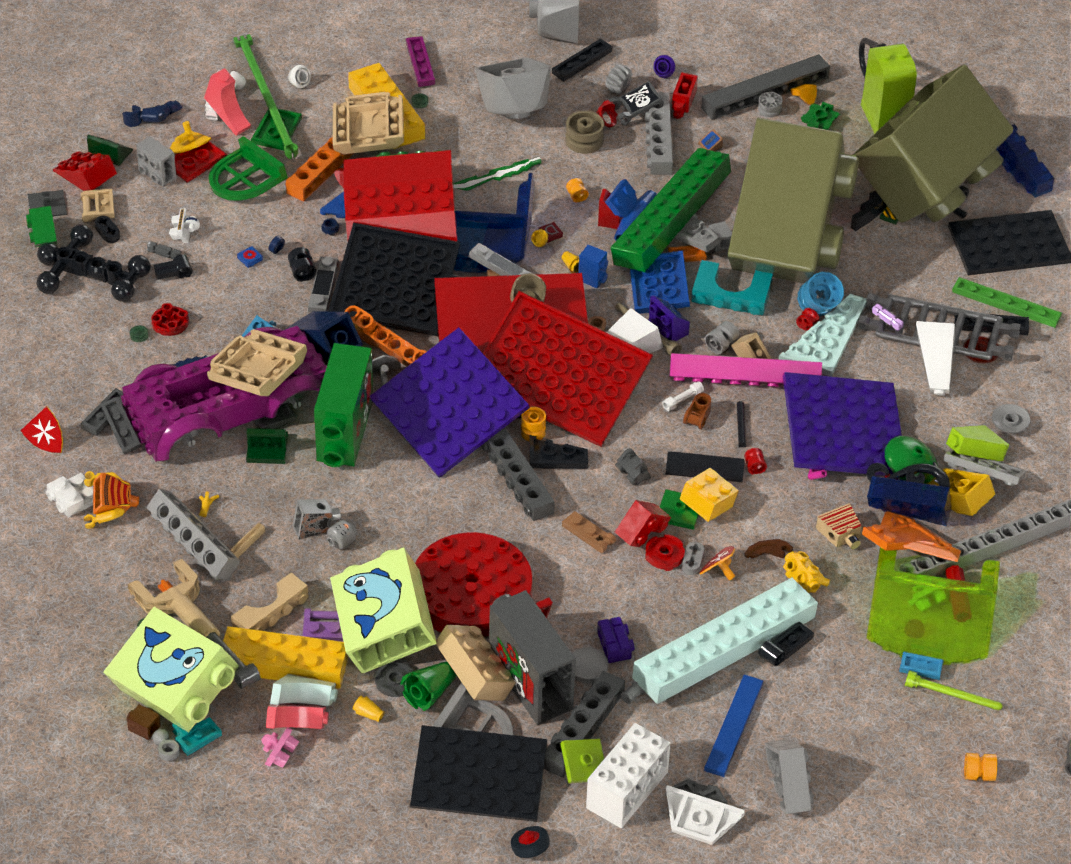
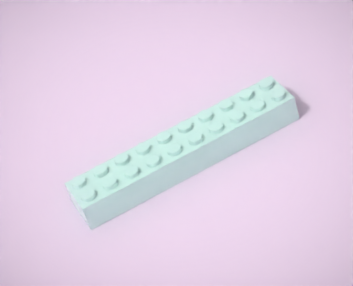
M790 578L634 662L632 678L638 682L637 684L656 704H659L760 649L767 640L773 642L798 622L805 624L814 619L818 602L793 578Z

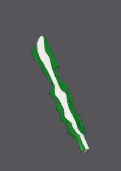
M536 157L514 162L512 165L490 170L489 174L466 178L455 182L454 188L469 191L492 179L500 181L504 177L519 175L521 172L528 171L531 167L540 164L541 158Z

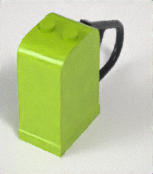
M863 38L859 44V64L865 78L861 107L875 134L914 97L917 72L915 63L904 43L886 46L885 43L879 44L868 38ZM866 44L870 46L869 53H868L867 67H866V63H865V45H866Z

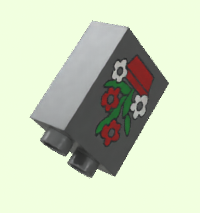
M526 590L513 596L505 594L498 597L490 605L489 643L516 682L512 688L513 692L537 725L573 710L576 658Z

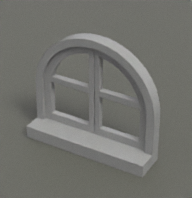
M463 683L459 685L433 724L434 727L470 730L457 723L467 707H471L487 714L477 731L483 732L491 718H493L500 725L502 734L513 735V727L507 714L498 706L488 701L474 700L468 694Z

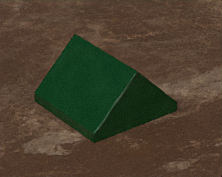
M87 135L88 152L109 155L114 165L120 166L133 151L132 148L116 142Z

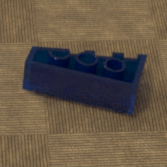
M1015 124L1011 125L1013 133L997 148L1004 159L1002 165L1035 198L1051 192L1055 178L1042 161L1038 162L1036 152L1027 147L1025 144L1027 140L1023 135L1019 136L1017 126Z
M875 476L871 478L867 495L869 506L947 526L951 511L949 487Z

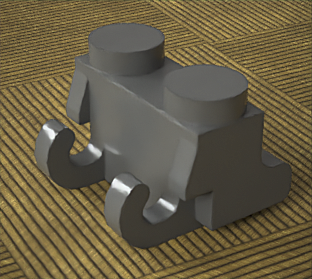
M631 448L626 449L617 459L615 466L621 473L625 471L628 474L626 478L632 485L635 483L638 485L643 480L651 479L646 464Z

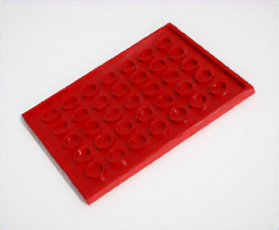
M582 273L536 274L546 284L544 303L588 323ZM521 275L435 278L439 342L459 327L482 352L511 305V289L517 277Z
M518 291L482 351L484 356L529 404V407H539L545 411L546 421L602 447L653 358L652 354L521 291Z

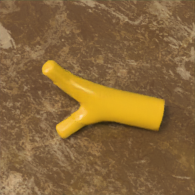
M206 491L205 498L199 496V499L202 501L199 516H207L211 503L218 499L219 495L209 498V492Z

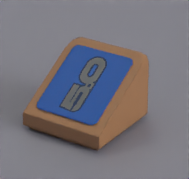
M712 129L698 144L706 150L716 151L723 147V138Z

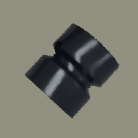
M298 247L290 251L288 262L294 278L300 282L314 278L317 271L310 251L304 247Z

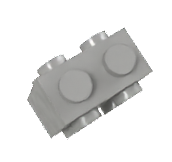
M150 136L137 144L138 169L141 174L147 175L154 183H158L163 187L176 179L175 155L171 149H168Z

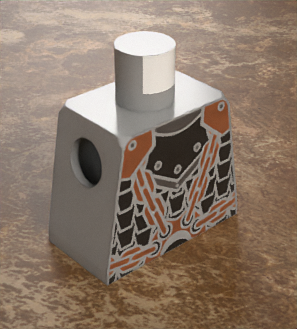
M325 499L297 500L292 526L298 539H303L327 532L331 521L340 520L341 513L339 508L331 509Z

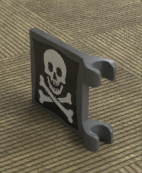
M650 81L620 97L609 99V101L615 103L614 110H617L622 103L628 110V112H621L618 115L622 125H627L633 117L663 102Z

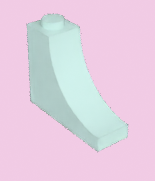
M287 674L273 683L270 704L306 703L330 706L333 701H336L338 690L335 689L336 683Z

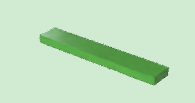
M960 277L952 288L953 293L1022 317H1029L1031 320L1054 328L1062 316V312Z

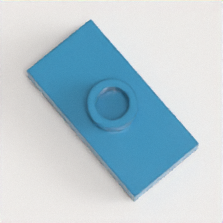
M903 652L899 672L908 674L909 670L917 672V675L921 677L940 680L944 660Z

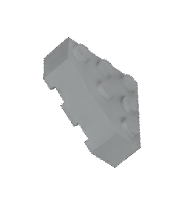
M790 739L765 742L767 763L772 774L776 775V777H773L776 793H778L780 798H783V801H780L782 811L786 814L811 811L813 795L811 791L809 792L808 783H811V776L809 770L806 769V762H808L807 750H804L803 746Z

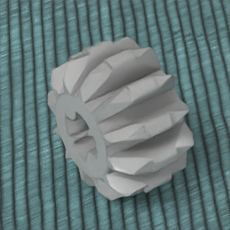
M615 65L606 77V88L616 94L623 93L627 86H629L633 73L625 65Z

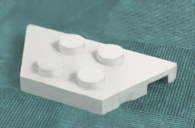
M668 785L666 786L671 830L673 833L713 845L744 817L745 810Z

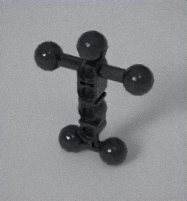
M78 224L71 230V242L67 247L58 248L53 243H44L38 248L37 257L39 261L44 265H53L50 271L42 272L38 276L36 284L38 289L44 294H52L59 288L60 280L58 277L63 271L85 277L89 275L94 280L103 279V282H108V284L112 285L111 293L114 299L125 302L133 297L135 291L133 284L137 278H142L149 273L151 264L145 256L135 255L129 260L127 266L129 272L122 270V264L118 261H106L102 257L93 258V255H88L86 252L78 250L80 247L90 244L93 238V232L89 226Z

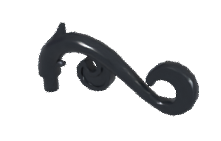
M933 462V465H910L884 479L875 476V473L878 471L885 473L886 476L889 474L888 468L882 463H873L866 472L867 479L875 485L886 484L906 476L907 484L915 488L922 487L925 483V476L922 473L930 474L936 478L934 481L939 484L942 498L948 497V492L951 488L947 474L937 466L936 462Z

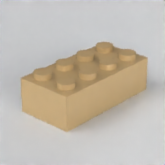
M445 626L436 640V646L474 700H505L516 682L512 678L511 673L502 664L501 659L495 654L490 643L483 637L480 629L475 626Z

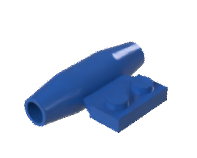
M626 179L619 182L605 201L615 216L617 215L622 218L614 236L615 241L657 195L656 192L648 190L637 199L636 191Z

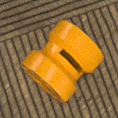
M580 178L571 179L567 183L566 189L573 202H582L588 198L589 193Z

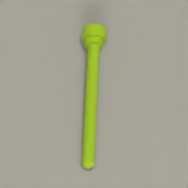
M911 670L908 672L905 682L907 687L921 686L995 710H1001L1003 707L1000 702L920 678L921 676L917 675V672Z

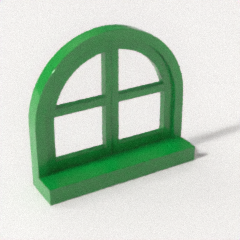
M244 136L238 139L240 148L218 161L209 173V183L213 193L220 198L233 201L257 197L288 178L282 162ZM243 157L252 163L253 166L239 174L229 166ZM224 169L235 176L226 183L219 184V176ZM260 169L269 175L270 178L256 186L247 180L246 177ZM240 181L250 187V189L241 191L228 190Z

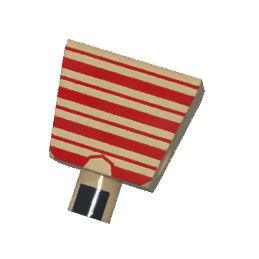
M850 503L817 516L816 529L836 547L846 543L851 549L859 547L861 544L859 538L862 526Z

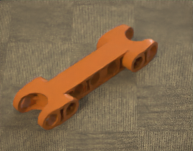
M349 306L344 311L348 313L357 311L356 315L351 317V320L361 340L371 346H376L389 356L397 358L406 367L427 352L419 350L376 322L369 313L358 306Z

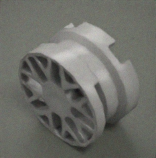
M775 92L761 94L758 104L759 113L765 117L778 116L782 111V97Z

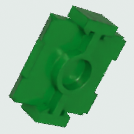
M822 102L821 106L812 103L809 111L803 114L801 120L809 127L828 130L840 114L833 111L834 105Z

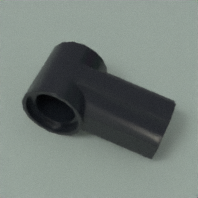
M183 254L174 257L173 261L154 264L155 275L158 280L173 276L182 279L185 276L186 278L190 277L193 273L188 257Z

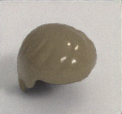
M533 273L522 274L517 277L512 286L510 300L512 302L518 291H521L544 302L546 284L542 278Z

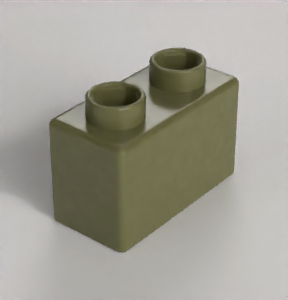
M963 64L924 86L853 155L859 157L858 168L899 222L904 223L924 212L931 222H937L952 213L965 201L966 195L959 187L965 180L969 184H975L990 175L1003 163L1004 159L997 148L1013 133V127L968 66Z
M759 117L756 119L728 249V259L733 270L753 274L757 270L772 273L774 278L805 283L813 275L819 273L821 267L828 269L837 268L843 243L844 228L830 224L835 197L847 199L852 197L859 164L858 156L845 154L843 135L840 132Z

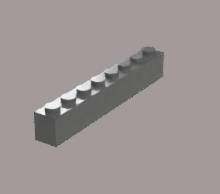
M818 54L703 95L701 108L711 120L758 104L759 96L765 92H775L781 96L791 92V88L803 84H814L828 79L830 65Z

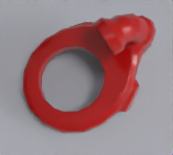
M609 100L602 103L598 108L597 114L603 119L604 125L611 128L616 125L618 114L614 110V103ZM604 112L610 116V124L604 120Z

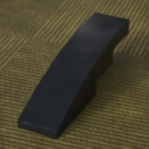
M875 190L869 193V200L861 204L860 211L852 215L851 228L854 231L870 223L887 206Z

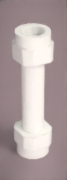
M701 382L691 384L690 389L672 398L670 396L662 402L663 408L667 411L674 410L680 402L693 395L696 396L702 393L704 386Z

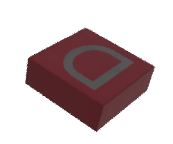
M555 222L538 228V230L542 229L547 232V243L563 237V232Z

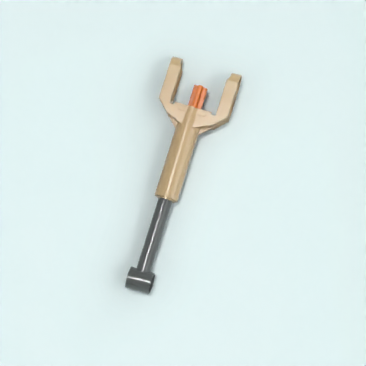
M183 559L173 563L174 569L182 583L173 587L169 581L161 580L158 588L162 593L158 594L155 598L140 581L135 580L128 584L130 594L135 596V601L147 614H149L153 607L166 614L176 613L189 628L220 645L239 665L235 671L234 680L240 689L261 679L257 667L253 663L246 666L219 637L220 632L216 626L193 603L200 591L198 575Z

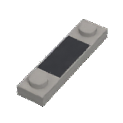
M480 243L470 251L468 256L501 276L531 273Z
M320 256L308 304V312L327 311L338 267V258Z

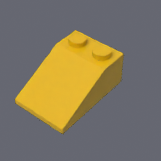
M948 468L943 469L950 480L951 487L947 498L941 497L939 484L934 479L921 489L924 493L954 512L968 516L976 514L995 495L989 475Z

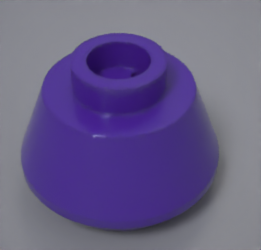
M668 55L658 56L653 64L654 72L660 78L672 76L676 67L674 60Z

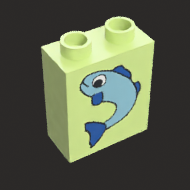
M404 547L399 550H388L377 559L362 565L349 566L343 573L330 577L345 650L361 673H366L437 644L420 571Z
M153 607L103 673L121 691L146 707L153 709L154 712L189 733L196 723L201 722L207 716L209 705L218 693L232 683L235 671L239 665L220 645Z

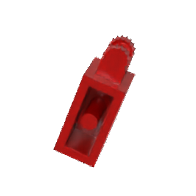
M681 72L672 98L674 118L681 119L685 112L689 113L697 92V75Z

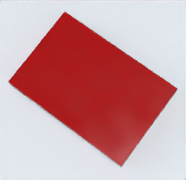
M210 141L195 149L177 153L174 157L176 175L188 183L212 168L218 161L226 157L227 154Z

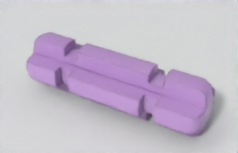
M880 304L873 306L872 313L879 316L880 319L897 331L904 326V322L901 319H896V316L887 309L883 310L884 307Z

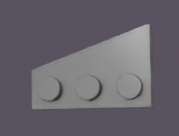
M696 214L691 217L689 222L675 237V239L705 252L712 250L720 243L719 237L710 228H707L704 222L698 219Z

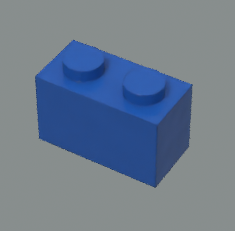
M587 245L579 255V273H582L583 283L598 288L601 283L604 284L608 277L606 269L609 262L606 251Z

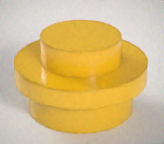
M539 229L532 233L531 241L536 247H543L547 243L548 234L545 230Z

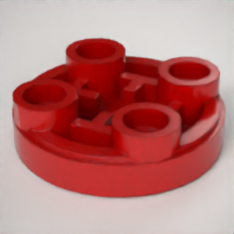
M164 303L162 308L156 310L151 317L152 328L157 333L165 336L180 334L189 325L188 312L180 307L173 306L171 303Z

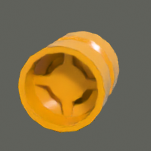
M530 407L521 414V436L526 441H529L530 435L536 436L538 440H542L545 437L546 413L539 407Z
M978 753L965 754V780H977L979 777L983 781L996 780V754H983L982 757Z

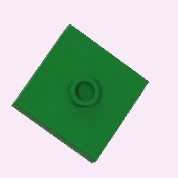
M665 489L660 508L671 517L668 524L694 530L699 514L680 500L681 492Z

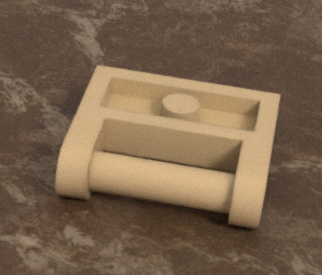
M112 189L81 192L83 222H92V220L99 216H107L110 219L115 218ZM91 199H95L96 211H90Z

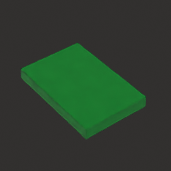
M268 109L251 141L256 145L284 151V143ZM278 109L291 138L302 119V114Z

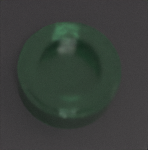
M418 93L412 96L411 104L413 107L421 109L428 106L429 99L427 95Z
M137 325L130 329L132 341L143 342L148 339V329L145 326Z

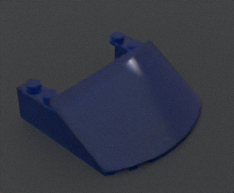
M529 173L528 181L521 183L519 186L516 214L456 211L457 240L460 242V249L455 271L481 273L490 270L468 257L470 251L478 243L515 264L524 259L532 222L535 187L533 173Z

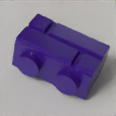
M614 617L610 620H599L597 622V634L608 663L631 659L632 651L635 650L633 640L628 638L629 629L627 624H623L620 617Z

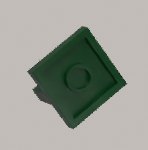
M247 428L246 463L285 464L288 431L284 429Z

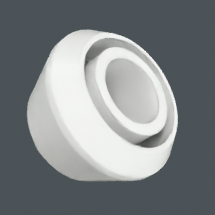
M296 65L290 70L288 79L295 87L305 88L311 79L310 71L304 65Z

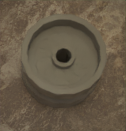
M578 111L571 114L566 121L565 142L569 149L582 154L598 151L604 142L603 119L600 115L590 111Z

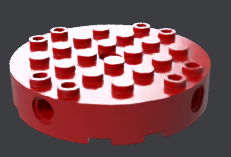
M467 532L444 537L428 546L415 562L420 571L433 629L440 633L446 625L475 626L480 629L483 637L488 636L489 638L490 605L498 597L505 594L513 596L526 590L532 598V571L526 557L513 544L494 535Z

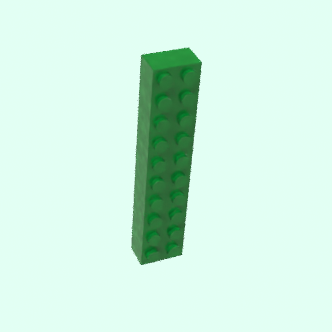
M698 148L610 247L613 265L645 272L731 173L729 154Z

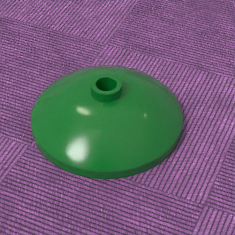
M897 436L891 439L885 447V459L893 473L914 464L933 465V462H936L938 466L931 449L916 438ZM922 473L925 476V483L923 485L928 484L935 478L930 474ZM906 476L900 478L906 482Z

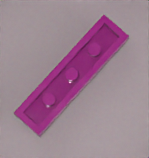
M423 36L406 38V46L418 87L435 85V78Z

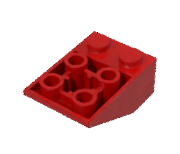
M80 151L73 153L71 158L61 161L53 169L55 173L83 191L94 190L117 174L109 155L93 154L90 152L83 153Z

